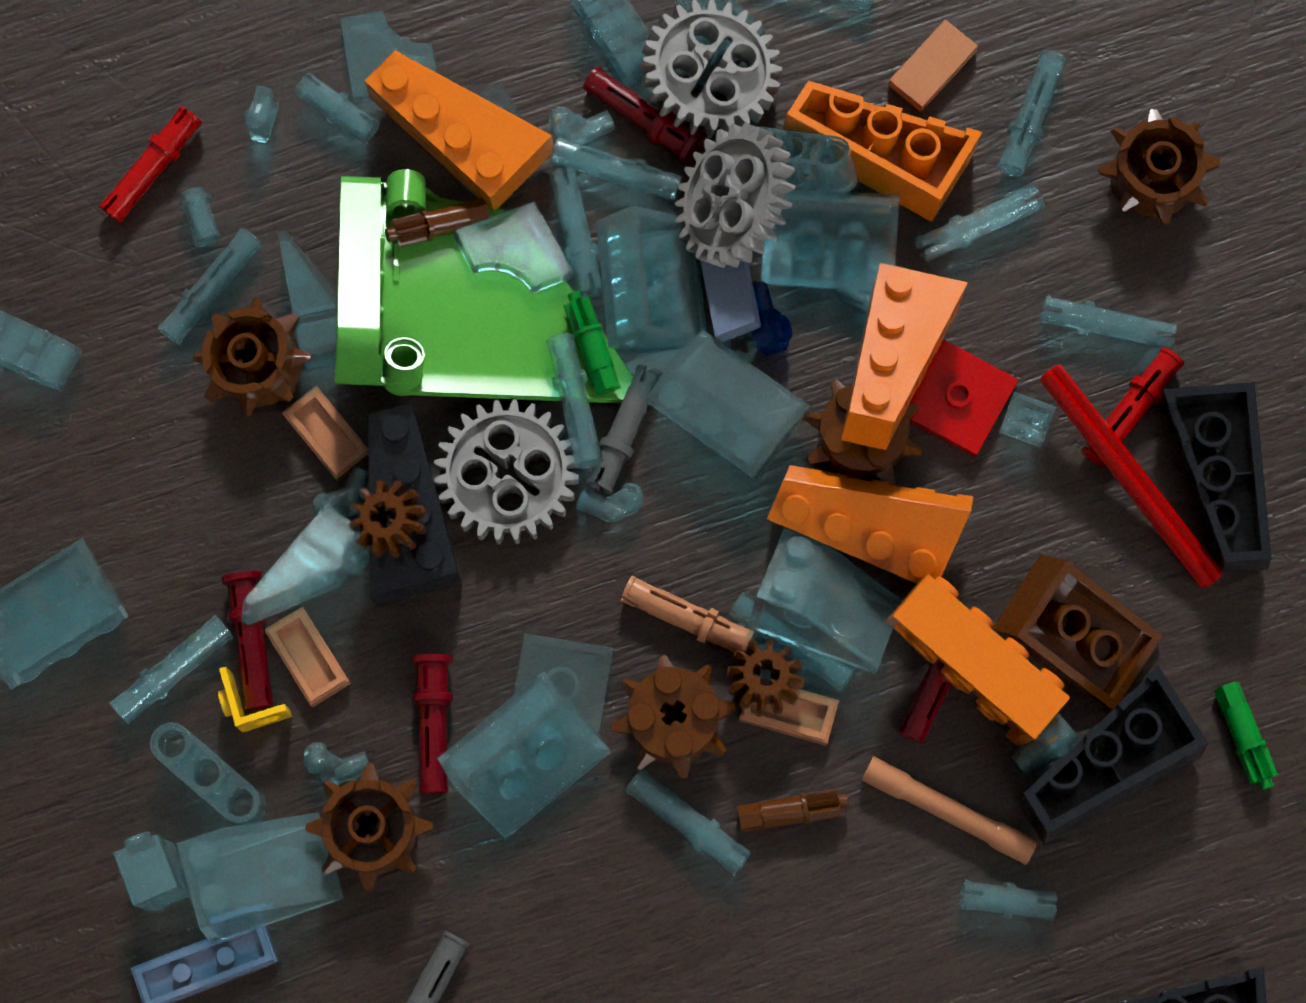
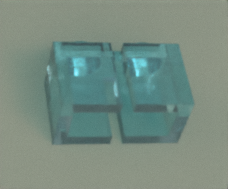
M143 832L132 836L123 842L125 848L113 853L133 906L143 908V910L152 913L194 895L175 844L165 840V838L158 834L151 837L150 832Z

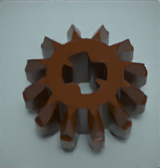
M377 480L375 485L376 494L374 495L365 488L360 489L361 497L366 500L363 506L357 503L350 505V511L360 516L349 523L350 530L360 533L356 543L362 548L371 545V553L376 557H381L386 549L392 557H400L401 543L411 550L416 548L417 544L410 536L413 532L418 534L426 533V527L416 522V520L427 515V509L424 506L416 505L420 495L414 489L405 492V484L398 480L390 488H388L383 480ZM391 510L396 514V519L390 518L389 521L393 524L386 528L380 523L381 518L387 519L384 513Z
M772 638L767 639L765 650H760L755 640L749 641L748 652L750 656L743 651L737 650L733 655V659L739 666L727 668L726 676L736 680V682L729 686V694L737 696L745 693L739 702V707L745 710L752 702L757 703L756 716L758 717L764 716L766 705L768 704L771 705L776 715L782 714L783 704L781 699L788 704L794 705L797 702L798 696L792 689L803 688L805 681L801 676L795 675V673L802 669V661L794 659L786 662L792 648L789 645H785L779 653L774 652L775 640ZM761 669L771 671L770 676L772 679L770 686L760 685V677L758 676H760Z

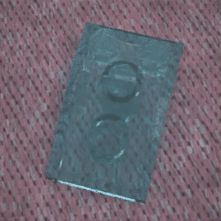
M784 528L756 596L747 627L876 675L893 629L886 620L903 600L831 546Z
M319 812L220 828L176 843L199 929L211 944L344 899L337 871L327 875L321 871L329 855V851L323 844L322 837L305 831V824L321 818Z

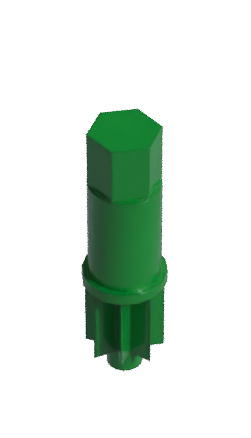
M580 291L571 292L567 295L570 303L563 306L573 330V339L578 343L597 395L602 396L613 393L621 388L602 334V325L598 323L590 298L588 296L582 298Z
M1232 682L1215 689V696L1237 749L1235 751L1236 755L1240 759L1249 784L1258 783L1261 791L1274 787L1271 778L1278 775L1266 746L1267 742L1262 739L1240 683Z

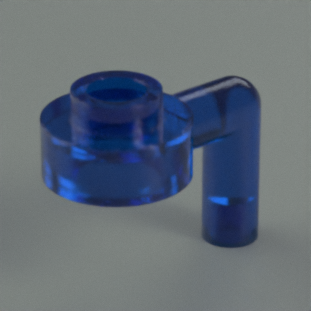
M762 280L752 282L761 328L752 331L754 341L758 349L767 356L785 351L789 346V340L792 338L791 323L785 315L773 307L768 284Z

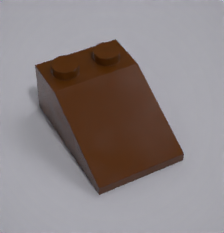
M1042 554L992 627V630L1005 640L1010 637L1021 644L1029 653L1028 657L1109 710L1115 709L1163 637L1069 561Z

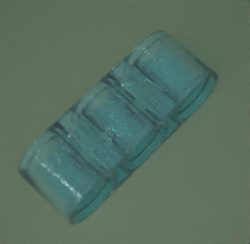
M570 0L622 82L628 88H631L643 81L645 75L649 72L640 70L642 59L646 57L642 53V49L646 41H651L648 38L650 32L629 0Z
M760 127L772 132L773 137L782 140L784 143L781 149L790 152L791 156L785 164L794 167L795 171L786 179V182L795 185L794 191L840 196L848 193L856 186L858 181L857 171L848 142L843 138Z
M0 311V365L50 388L63 391L82 354V350L61 337Z
M172 722L162 724L155 729L150 741L151 751L154 756L223 817L233 824L245 828L255 826L263 819L267 805L261 792L184 726ZM175 735H183L185 739L183 751L177 756L167 757L164 749L168 739ZM216 764L219 769L217 781L207 787L201 786L198 780L201 769L206 765ZM240 794H251L254 801L251 811L243 816H235L232 811L234 799Z

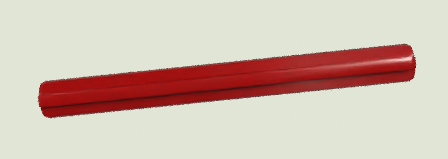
M1058 364L1045 372L1040 378L1043 386L1197 584L1205 588L1215 583L1222 576V570L1064 367Z

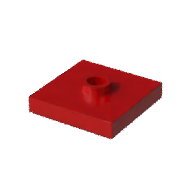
M943 339L937 353H935L927 368L920 386L916 389L910 401V404L916 403L919 410L909 422L976 458L1019 379Z

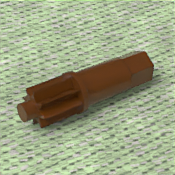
M481 198L429 212L424 210L417 214L393 219L392 224H390L392 228L385 229V237L388 242L395 241V244H398L400 248L424 241H432L435 237L486 225L490 221L488 204Z
M834 788L811 793L801 792L797 796L737 806L741 832H748L803 822L810 824L813 821L842 817L841 809L849 808L847 794L838 795L837 789Z

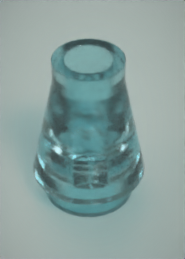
M1057 713L1035 740L1022 744L1019 750L1011 757L1025 774L1030 777L1036 771L1060 759L1081 739L1062 716Z

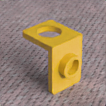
M226 666L219 668L225 688L218 691L222 710L226 717L233 716L235 726L241 732L292 717L290 709L285 704L245 716L233 673Z

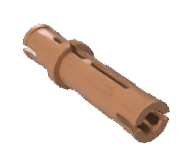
M633 575L629 579L620 600L622 603L643 610L656 618L696 635L699 642L706 644L709 641L733 653L737 650L747 653L748 642L753 640L755 631L739 626L719 616L720 612L713 608L708 611L693 605L669 592L647 584Z

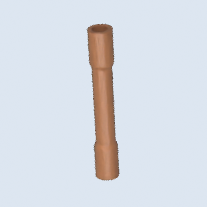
M873 756L861 780L894 798L903 799L985 841L991 848L1024 865L1028 864L1038 844V840L1003 822H996L918 782L908 773Z

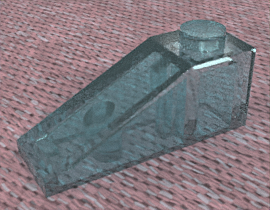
M286 230L277 232L292 313H295L300 318L295 328L299 350L312 354L311 361L304 364L307 369L335 363L337 293Z
M325 505L244 599L242 621L251 625L340 587L350 574L357 576L367 564L369 553H367L368 547L362 548L356 543L360 533L349 529L351 521L328 505Z

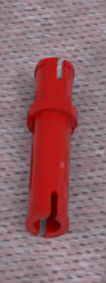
M180 106L158 135L153 134L148 141L151 144L123 176L113 191L99 205V208L121 224L129 211L142 198L171 161L176 162L181 155L178 152L203 124L202 121L191 111H187L185 107Z
M1162 347L1159 350L1157 356L1141 376L1136 375L1129 382L1130 390L1106 418V423L1114 430L1124 416L1129 413L1114 431L1121 442L1130 434L1152 404L1157 405L1161 401L1163 389L1178 370L1184 366V361L1172 350L1166 347ZM1088 443L1086 446H1083L1081 452L1088 460L1099 467L1105 466Z

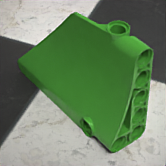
M402 169L395 171L388 176L387 183L381 182V178L341 176L335 384L384 386L387 391L398 396L415 395L622 403L632 381V374L602 331L621 388L610 394L597 395L578 343L573 339V330L563 306L570 303L567 295L574 291L507 211L498 208L493 212L489 209V224L435 237L432 241H424L399 248L395 241L388 242L385 237V229L392 228L390 224H392L393 219L417 214L424 210L429 212L465 202L438 197L426 187L425 177L415 170Z

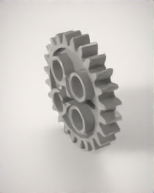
M693 0L688 13L682 6L677 5L672 14L673 18L664 13L658 24L659 27H652L648 36L651 41H646L642 49V53L646 57L642 59L640 70L649 72L645 75L642 86L655 87L648 100L650 102L662 100L664 105L659 114L664 116L670 112L675 113L674 126L676 128L686 120L690 122V134L694 135L700 125L705 126L708 138H712L717 127L729 132L731 124L742 127L744 123L750 124V119L758 123L764 114L763 109L769 110L774 101L772 96H775L780 88V83L776 79H778L782 72V67L773 64L776 62L780 52L779 50L766 49L773 36L771 34L759 36L757 32L762 22L757 21L748 25L745 22L748 15L747 10L742 11L736 17L732 15V3L728 2L723 11H717L715 1L710 0L706 10H702L699 3ZM694 36L707 38L711 45L699 43ZM725 39L729 40L731 45L725 51L718 67L712 72L700 95L693 97L691 92L699 82L704 70L711 63L722 42ZM732 58L743 60L748 68L737 66L732 61ZM673 69L685 70L690 78L679 77ZM718 91L722 93L728 101L716 100L711 92Z
M744 123L742 127L731 124L729 132L721 129L717 130L716 142L707 138L704 140L706 150L704 154L696 151L693 153L697 164L694 168L685 167L684 169L690 178L687 183L678 185V188L684 191L685 195L684 198L675 202V206L682 208L684 212L675 221L677 224L685 226L679 237L689 241L686 249L696 253L695 258L724 268L726 265L738 268L740 260L746 263L752 262V251L760 254L765 253L763 241L766 238L772 241L777 239L773 228L775 224H786V221L780 214L782 209L792 207V203L785 200V195L793 191L795 185L786 182V179L792 175L795 169L785 164L791 154L781 149L784 142L773 137L772 132L748 123Z
M513 399L510 404L509 411H503L500 402L494 400L493 412L488 414L479 404L476 406L478 418L472 420L465 414L460 415L464 428L459 430L449 426L447 430L454 440L453 443L440 442L438 445L440 451L447 458L434 460V465L436 469L446 473L434 478L436 487L449 488L439 495L441 504L454 502L448 511L449 517L452 520L464 515L461 523V528L464 532L470 530L476 524L478 526L477 536L479 540H483L489 531H493L497 544L500 545L502 543L505 533H511L515 544H519L521 531L527 530L533 539H537L536 525L541 523L549 530H552L553 524L550 515L554 513L561 517L566 516V510L560 503L561 500H575V494L566 487V485L579 484V475L568 471L579 466L578 457L566 456L567 453L574 449V442L572 439L559 441L565 433L564 425L560 424L550 429L551 413L547 412L537 419L536 407L533 403L522 413L519 411L516 399ZM500 433H508L515 438L513 444L505 450L493 448L491 446L492 439ZM481 448L505 469L513 465L517 478L529 486L537 488L540 493L537 496L530 494L510 475L506 474L500 479L497 466L491 461L474 453L475 449ZM541 458L550 463L549 470L543 475L533 476L526 471L528 463L534 459ZM470 469H484L487 472L485 481L479 485L467 484L464 481V476ZM510 493L520 495L523 498L521 507L515 511L503 510L499 503L505 495Z

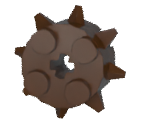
M1150 109L1148 118L1142 120L1130 129L1129 132L1117 127L1110 131L1120 148L1114 160L1099 166V174L1111 178L1112 188L1121 199L1119 205L1121 211L1125 212L1128 209H1132L1151 219H1159L1162 225H1169L1172 214L1178 212L1189 202L1204 207L1208 204L1209 201L1200 189L1199 184L1205 173L1220 167V159L1205 154L1203 149L1204 141L1197 133L1200 127L1197 122L1188 125L1177 118L1170 117L1169 120H1163L1157 109ZM1159 164L1163 166L1165 170L1157 169L1156 165Z
M254 298L250 307L229 311L226 313L227 318L215 313L211 317L215 329L213 331L211 329L208 330L201 352L193 355V361L203 364V368L212 379L205 398L212 402L229 395L241 404L244 417H251L255 407L273 405L278 401L290 402L294 398L295 385L299 381L303 363L312 359V354L302 351L298 341L293 336L300 318L295 313L275 319L263 310L260 298Z
M838 380L831 382L833 397L828 401L823 412L805 413L803 420L819 430L818 447L807 458L809 464H828L830 466L829 469L833 473L848 475V478L866 481L877 479L889 482V485H895L894 469L897 467L902 456L921 455L923 451L920 446L908 438L909 420L919 410L916 403L909 404L886 450L843 441L841 437L852 385L845 386Z
M667 655L659 656L657 671L649 674L640 683L624 679L621 682V686L630 697L628 714L612 723L611 727L612 732L632 735L635 745L639 748L635 763L637 769L641 770L653 761L663 765L672 764L680 779L683 780L688 779L691 760L699 759L706 751L724 756L727 749L716 735L719 720L736 711V706L734 702L716 698L713 688L708 684L712 667L705 665L693 673L684 668H674ZM681 709L682 718L685 719L682 724L674 721L670 726L664 723L666 721V715L663 713L665 710Z
M366 763L359 781L353 780L343 786H339L327 780L323 787L329 799L323 807V817L305 824V831L322 837L323 844L329 851L321 871L327 875L345 866L352 872L359 874L364 891H372L378 876L389 873L395 868L412 874L416 868L410 853L415 847L416 839L418 836L433 830V823L416 817L413 808L409 804V800L417 785L416 782L410 780L397 787H393L386 781L379 780L373 763ZM368 817L373 822L378 817L380 820L376 827L379 831L373 837H370L368 834L365 838L360 837L364 832V828L360 825L362 821Z

